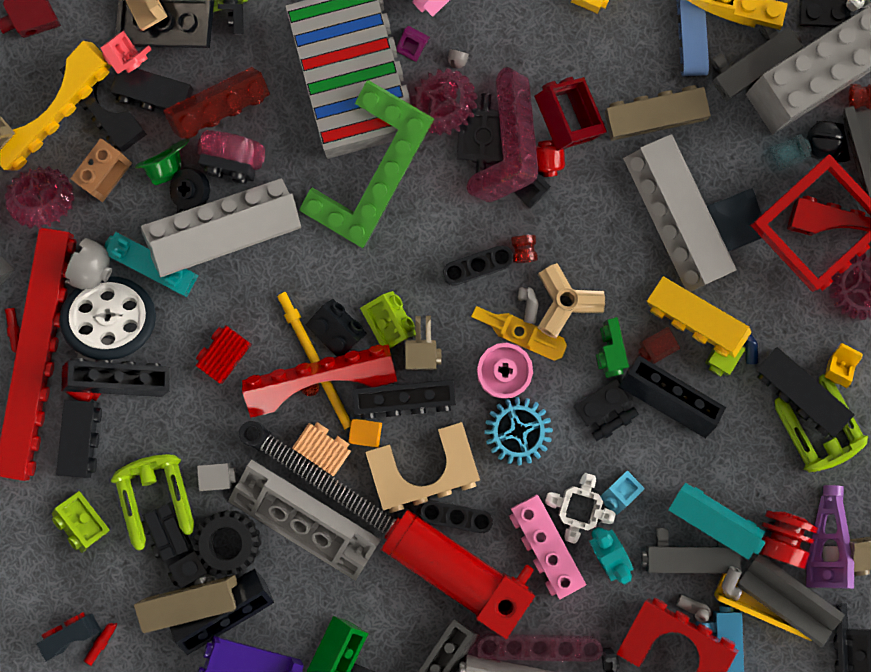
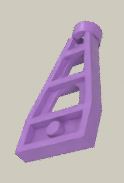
M823 486V496H821L815 522L818 531L817 534L813 533L812 539L814 543L810 545L806 587L854 589V561L843 505V486ZM830 514H834L836 517L837 532L835 534L825 533L827 516ZM827 540H835L838 545L839 559L836 562H824L822 559L823 547Z

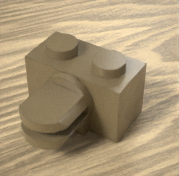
M431 315L426 316V340H421V316H416V340H406L405 343L406 371H436V365H441V349H436V340H431Z

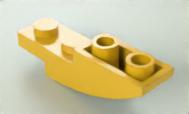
M687 0L707 12L754 28L758 24L781 30L788 5V3L776 0Z

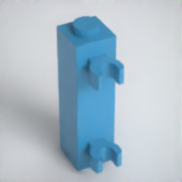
M729 605L719 606V610L713 611V621L705 623L696 621V626L703 624L710 628L714 636L720 640L722 637H725L736 644L734 648L738 649L739 652L728 672H744L742 612L735 610L734 607Z

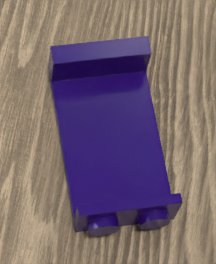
M213 636L212 642H207L203 657L206 658L204 667H199L197 672H302L304 665L301 659Z

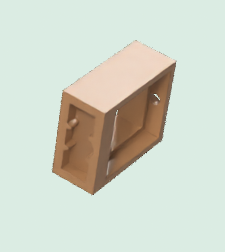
M100 138L70 179L103 202L132 162ZM89 160L94 161L93 165L88 164Z

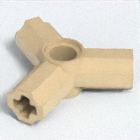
M558 263L538 273L553 300L537 327L544 334L556 339L571 313H604V291L572 289ZM568 296L572 301V305L569 307L562 305L560 297Z

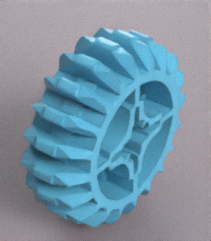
M519 397L515 398V405H511V401L506 399L505 404L507 408L505 409L501 404H497L496 407L500 413L497 414L491 411L489 414L495 418L494 422L491 420H486L485 422L487 425L492 426V430H485L484 433L487 435L492 434L493 436L492 439L486 440V443L492 444L495 442L496 446L491 449V452L495 453L500 449L502 452L499 454L498 459L502 460L506 454L509 456L507 459L508 464H512L513 457H517V465H522V457L526 458L527 463H532L530 455L533 454L539 459L541 456L537 452L538 448L542 451H547V447L542 445V442H551L552 440L549 437H544L545 432L550 433L553 431L552 428L544 427V424L551 422L550 418L544 420L541 418L546 413V410L543 409L537 413L535 410L539 404L535 402L532 408L528 407L530 402L528 398L524 400V405H520ZM515 410L530 413L536 421L528 424L522 423ZM508 413L511 426L506 432L498 434L499 422ZM514 419L516 424H520V427L522 425L524 428L531 426V428L526 429L522 433L523 444L521 439L517 438V435L515 437L513 435L506 436V434L515 430ZM539 428L538 439L535 445L529 449L526 440L527 434ZM511 438L515 439L522 452H512L506 449L501 444V441Z

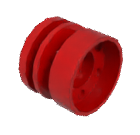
M766 510L765 517L775 520V523L771 525L762 522L761 526L771 531L770 537H762L765 544L759 553L805 569L810 553L802 549L800 545L801 542L813 544L814 540L804 536V533L808 531L817 534L818 527L813 526L804 518L783 511Z

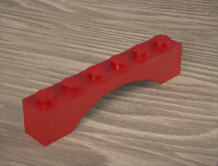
M803 196L794 201L787 229L809 236L835 228H852L868 232L871 229V218L865 216L866 213L860 210L851 209L849 212L842 210V206L838 204L827 203L824 205L817 203V199L814 197Z
M389 344L374 345L363 351H350L345 355L334 358L325 357L318 362L310 364L301 363L296 367L285 370L277 369L261 376L252 375L242 380V393L250 418L275 412L291 395L305 387L320 382L333 380L352 381L370 387H378L398 381Z

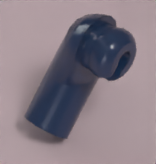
M750 334L744 343L746 364H758V343Z

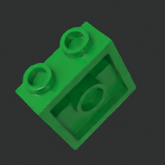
M618 317L607 319L603 322L602 328H600L602 342H607L608 346L598 349L599 353L595 356L598 369H603L606 378L624 374L623 369L628 368L629 365Z

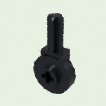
M182 169L173 176L169 190L170 197L177 206V213L204 205L209 199L210 184L206 175L200 170Z

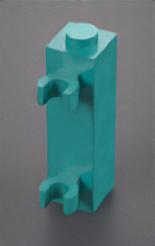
M115 232L114 236L110 235L105 242L104 248L110 258L185 297H188L198 278L197 274L188 269L160 277L151 258L150 249Z
M687 483L683 485L668 509L670 512L748 560L753 552L757 555L765 544V541L762 540L765 533L764 530L757 527V524L753 521L744 519L703 494L704 491L699 488H694Z

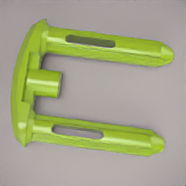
M825 374L820 375L819 383L848 408L835 383L826 378ZM779 397L774 401L775 410L805 463L803 469L807 472L821 471L844 463L855 456L868 443V435L862 434L853 417L849 421L851 429L848 424L843 427L849 444L842 448L836 437L823 443L828 456L821 459L817 456L790 404H786ZM794 428L797 430L801 440L803 441L807 449V452L804 450L801 442L799 441L794 431Z
M165 454L141 458L117 470L111 479V483L116 484L130 541L136 550L144 549L146 538L130 480L139 475L142 486L155 484L157 480L154 470L160 468L165 471L180 529L186 535H190L193 532L194 520L178 465L181 459L175 455ZM174 477L176 478V482H177V485H178V489H179V493H180V497H181V500H180V501H179V499H178V495H177V492H176V488H175V484H174V480H173ZM126 493L128 495L129 503L131 506L132 516L130 515L127 499L125 496Z

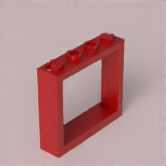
M830 154L824 157L750 225L812 292L819 288L822 291L832 284L833 280L831 277L837 272L842 274L852 265L850 260L855 255L860 257L870 248L868 243L871 241V229L817 278L768 224L826 170L837 179L871 216V198Z

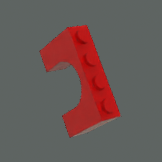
M648 598L617 652V655L640 667L655 640L662 634L675 632L687 636L696 645L700 658L697 672H728L739 650L734 648L736 644L725 637H722L720 640L712 635L713 631L703 624L696 626L689 622L690 617L680 611L674 613L666 608L667 604L660 599L654 598L651 600Z

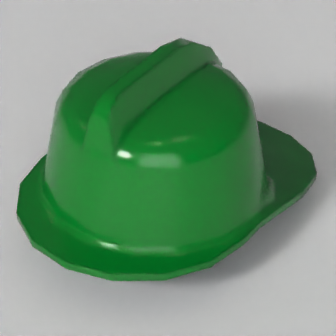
M183 139L158 155L143 160L135 165V168H143L154 185L172 180L173 176L180 171L182 166L179 150L187 145L189 139Z

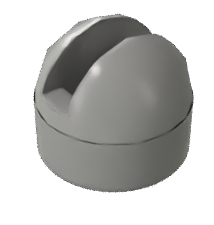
M450 49L448 62L453 68H462L466 65L469 54Z

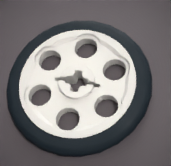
M110 276L107 282L102 281L93 289L75 288L66 298L61 308L59 323L65 341L76 352L95 360H115L133 354L145 344L155 327L156 311L150 295L140 285L129 279ZM107 291L113 292L115 295L111 300L101 299L102 293ZM127 301H133L137 304L132 310H125L123 305ZM88 303L93 306L92 310L87 313L79 311V307L82 304ZM107 314H111L110 321H105ZM128 323L137 325V329L133 332H126L123 330V327ZM82 326H91L93 330L88 335H82L79 333ZM111 335L115 337V341L110 345H104L101 342L102 338Z

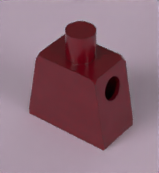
M48 0L3 1V5L8 15L0 18V30L3 34L16 29L18 34L26 38L61 26Z

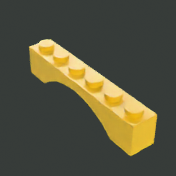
M82 41L66 59L65 74L61 88L48 109L34 121L13 129L15 134L0 150V166L4 170L21 169L27 163L26 158L42 147V141L47 135L57 131L60 126L59 122L76 110L75 105L81 99H85L91 94L95 83L103 80L109 74L108 69L112 65L105 61L102 52L94 43Z

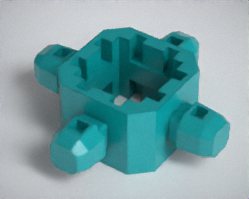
M601 527L593 529L591 532L593 539L589 542L610 581L616 579L622 584L630 582L632 579L630 571L634 570L614 531L612 529L607 531Z

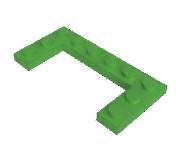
M369 80L363 86L355 104L397 128L398 131L357 208L353 212L312 187L299 209L302 213L361 248H364L434 121V118Z

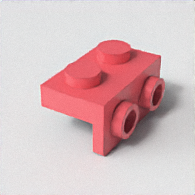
M124 31L114 36L100 48L105 61L113 66L117 74L125 69L129 73L139 67L142 62L148 59L146 54L152 50L148 45L137 51Z

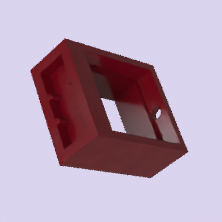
M568 77L560 81L559 84H556V81L549 82L543 85L542 91L534 96L557 151L593 141L607 132L584 77L575 80L573 77ZM568 95L582 129L571 132L557 96Z

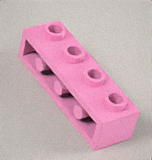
M538 494L510 508L513 514L509 515L514 527L516 529L521 527L525 535L521 538L527 551L532 549L537 557L533 560L540 574L545 572L549 580L545 582V585L551 596L556 594L559 599H562L586 586L583 577Z

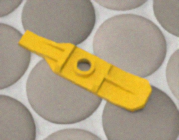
M476 306L471 316L490 325L499 337L553 361L561 359L567 348L565 338L558 336L556 339L549 337L538 329V326L526 323L524 320L509 313L494 314ZM516 327L524 329L522 336L515 335L514 330Z

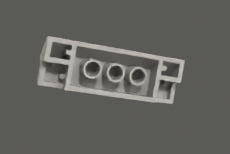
M672 134L640 147L639 150L623 158L686 290L692 292L737 270Z
M281 178L142 225L141 232L150 249L151 258L159 276L163 277L300 229L301 224L293 193L289 194Z
M253 460L247 465L228 500L232 505L355 581L381 541L372 533Z

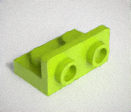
M394 291L382 294L360 308L380 345L389 344L391 349L416 335L414 322L406 315L402 300Z
M80 491L61 503L52 512V521L59 530L63 529L69 536L67 538L69 544L75 550L79 549L81 553L85 552L88 547L110 531Z

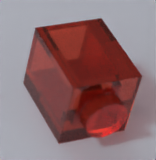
M666 327L640 342L641 348L638 350L641 357L655 364L681 348L669 327Z

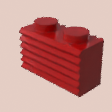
M226 325L223 329L219 327L211 337L213 343L208 349L204 347L196 357L199 361L196 366L220 384L224 383L252 345Z

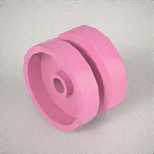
M500 343L488 348L481 356L477 366V378L482 389L490 396L499 399L513 398L524 392L530 384L533 375L532 361L527 352L519 346L510 343ZM500 368H508L509 374L502 376V373L499 372Z

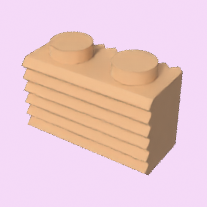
M316 422L315 425L309 423L292 449L334 477L352 452L348 449L350 444L339 436L333 439L327 435L329 429Z

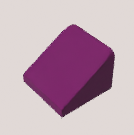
M408 26L404 29L396 50L398 53L417 62L430 37Z

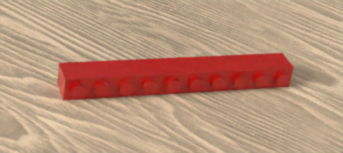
M39 227L0 438V477L27 481L30 479V476L35 474L36 461H33L34 452L39 450L41 437L37 435L39 426L42 427L45 421V412L42 411L43 402H47L50 394V388L46 386L48 377H52L54 372V362H51L52 353L57 351L59 344L56 331L57 327L60 328L61 304L65 302L68 295V289L65 288V273L70 255L74 254L77 245L76 239H73L74 235L70 232Z

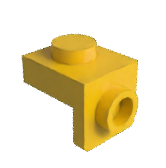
M841 343L828 361L825 377L835 384L848 388L852 383L855 367L862 359L863 354Z

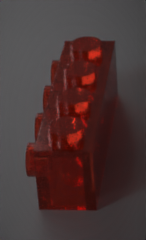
M250 67L163 111L173 133L181 139H189L196 136L198 131L205 127L210 128L218 125L221 122L220 120L227 116L232 117L240 114L243 111L242 109L249 105L254 106L262 103L264 98L270 95L262 73Z

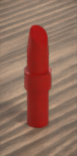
M15 308L5 309L8 327L6 328L7 335L10 339L11 350L16 353L20 329L17 324Z
M118 623L107 624L100 636L93 642L92 648L83 660L85 663L92 666L100 652L107 646L108 640L114 633Z

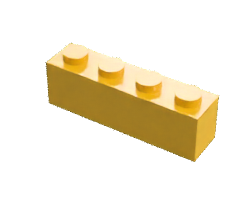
M664 276L647 300L652 314L661 319L664 316L672 320L671 324L675 328L683 332L685 329L694 333L692 335L694 339L702 344L709 342L715 346L714 350L724 357H727L729 354L735 358L751 334L749 326Z

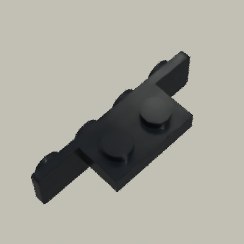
M841 603L836 606V609L845 614V616L837 626V635L834 636V648L838 650L835 672H871V629H848L847 603Z

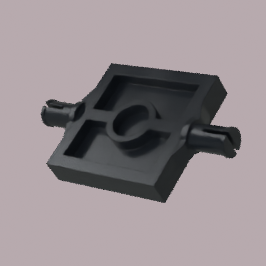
M486 93L481 94V108L460 110L457 160H468L476 163L475 178L480 177V169H482L481 179L486 178V164L492 162L504 163L507 160L510 112H498L490 109L492 94L487 93V103H485Z

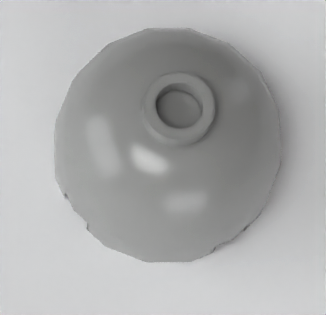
M85 238L79 244L83 247L79 253L74 252L65 273V277L68 278L65 283L79 289H93L102 281L107 282L112 273V268L109 267L110 257L104 246L89 238Z

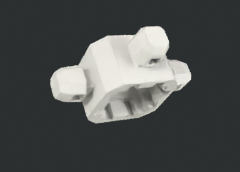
M584 473L579 483L581 488L572 486L564 491L563 497H560L558 493H547L545 503L555 509L560 507L558 516L562 523L569 525L564 535L567 542L575 544L581 534L579 529L588 531L596 527L598 519H600L601 523L613 524L616 514L607 508L602 510L603 501L600 495L591 492L592 487L594 488L596 483L594 475ZM572 493L595 499L588 523L566 517Z

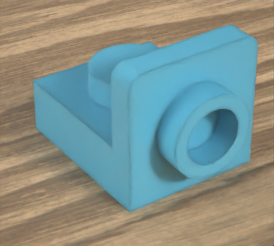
M627 470L600 497L604 501L605 506L618 515L645 488Z

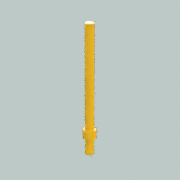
M286 292L279 294L277 298L286 313L284 317L288 324L291 323L310 363L320 361L300 321L301 315L298 309H294ZM320 382L344 430L351 427V420L332 382Z

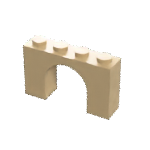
M462 422L438 429L446 454V468L436 482L427 486L410 484L400 475L391 445L365 452L383 510L389 509V512L393 513L404 509L403 504L413 501L415 506L428 502L427 497L434 494L441 498L451 495V489L460 486L462 491L476 487L475 482L480 481Z

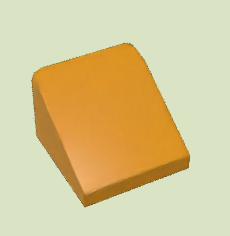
M352 419L349 443L379 448L382 423Z

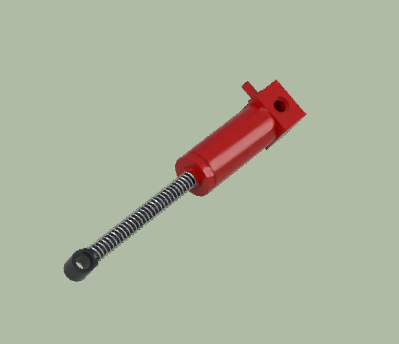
M248 421L240 427L239 438L243 444L251 446L257 451L264 450L265 454L268 453L269 457L273 456V459H277V462L280 461L281 465L285 464V467H289V470L292 469L293 473H297V476L301 475V478H305V481H310L309 484L312 483L313 486H317V489L326 492V495L329 494V497H333L338 503H342V506L345 505L350 511H354V514L357 513L358 517L361 516L366 522H370V525L373 524L374 528L377 527L378 530H382V533L385 532L386 536L384 539L387 541L381 548V551L391 555L390 557L473 612L477 620L507 640L535 597L534 593L525 585L534 572L532 567L525 565L517 578L510 577L504 572L502 574L418 516L415 517L416 515L409 510L406 511L402 519L399 517L391 519V516L388 517L387 513H382L383 510L379 511V508L376 509L375 505H371V502H366L367 499L363 500V497L360 498L358 496L359 494H354V491L351 492V489L348 490L346 488L347 486L344 487L342 483H338V480L335 481L330 475H326V472L323 473L314 464H310V461L307 462L302 456H298V453L295 454L294 450L291 451L286 445H282V442L276 441L274 437H271L272 433L265 429L261 423ZM252 426L256 427L259 431V436L254 441L249 440L247 437V430ZM502 600L512 602L508 610L498 608Z

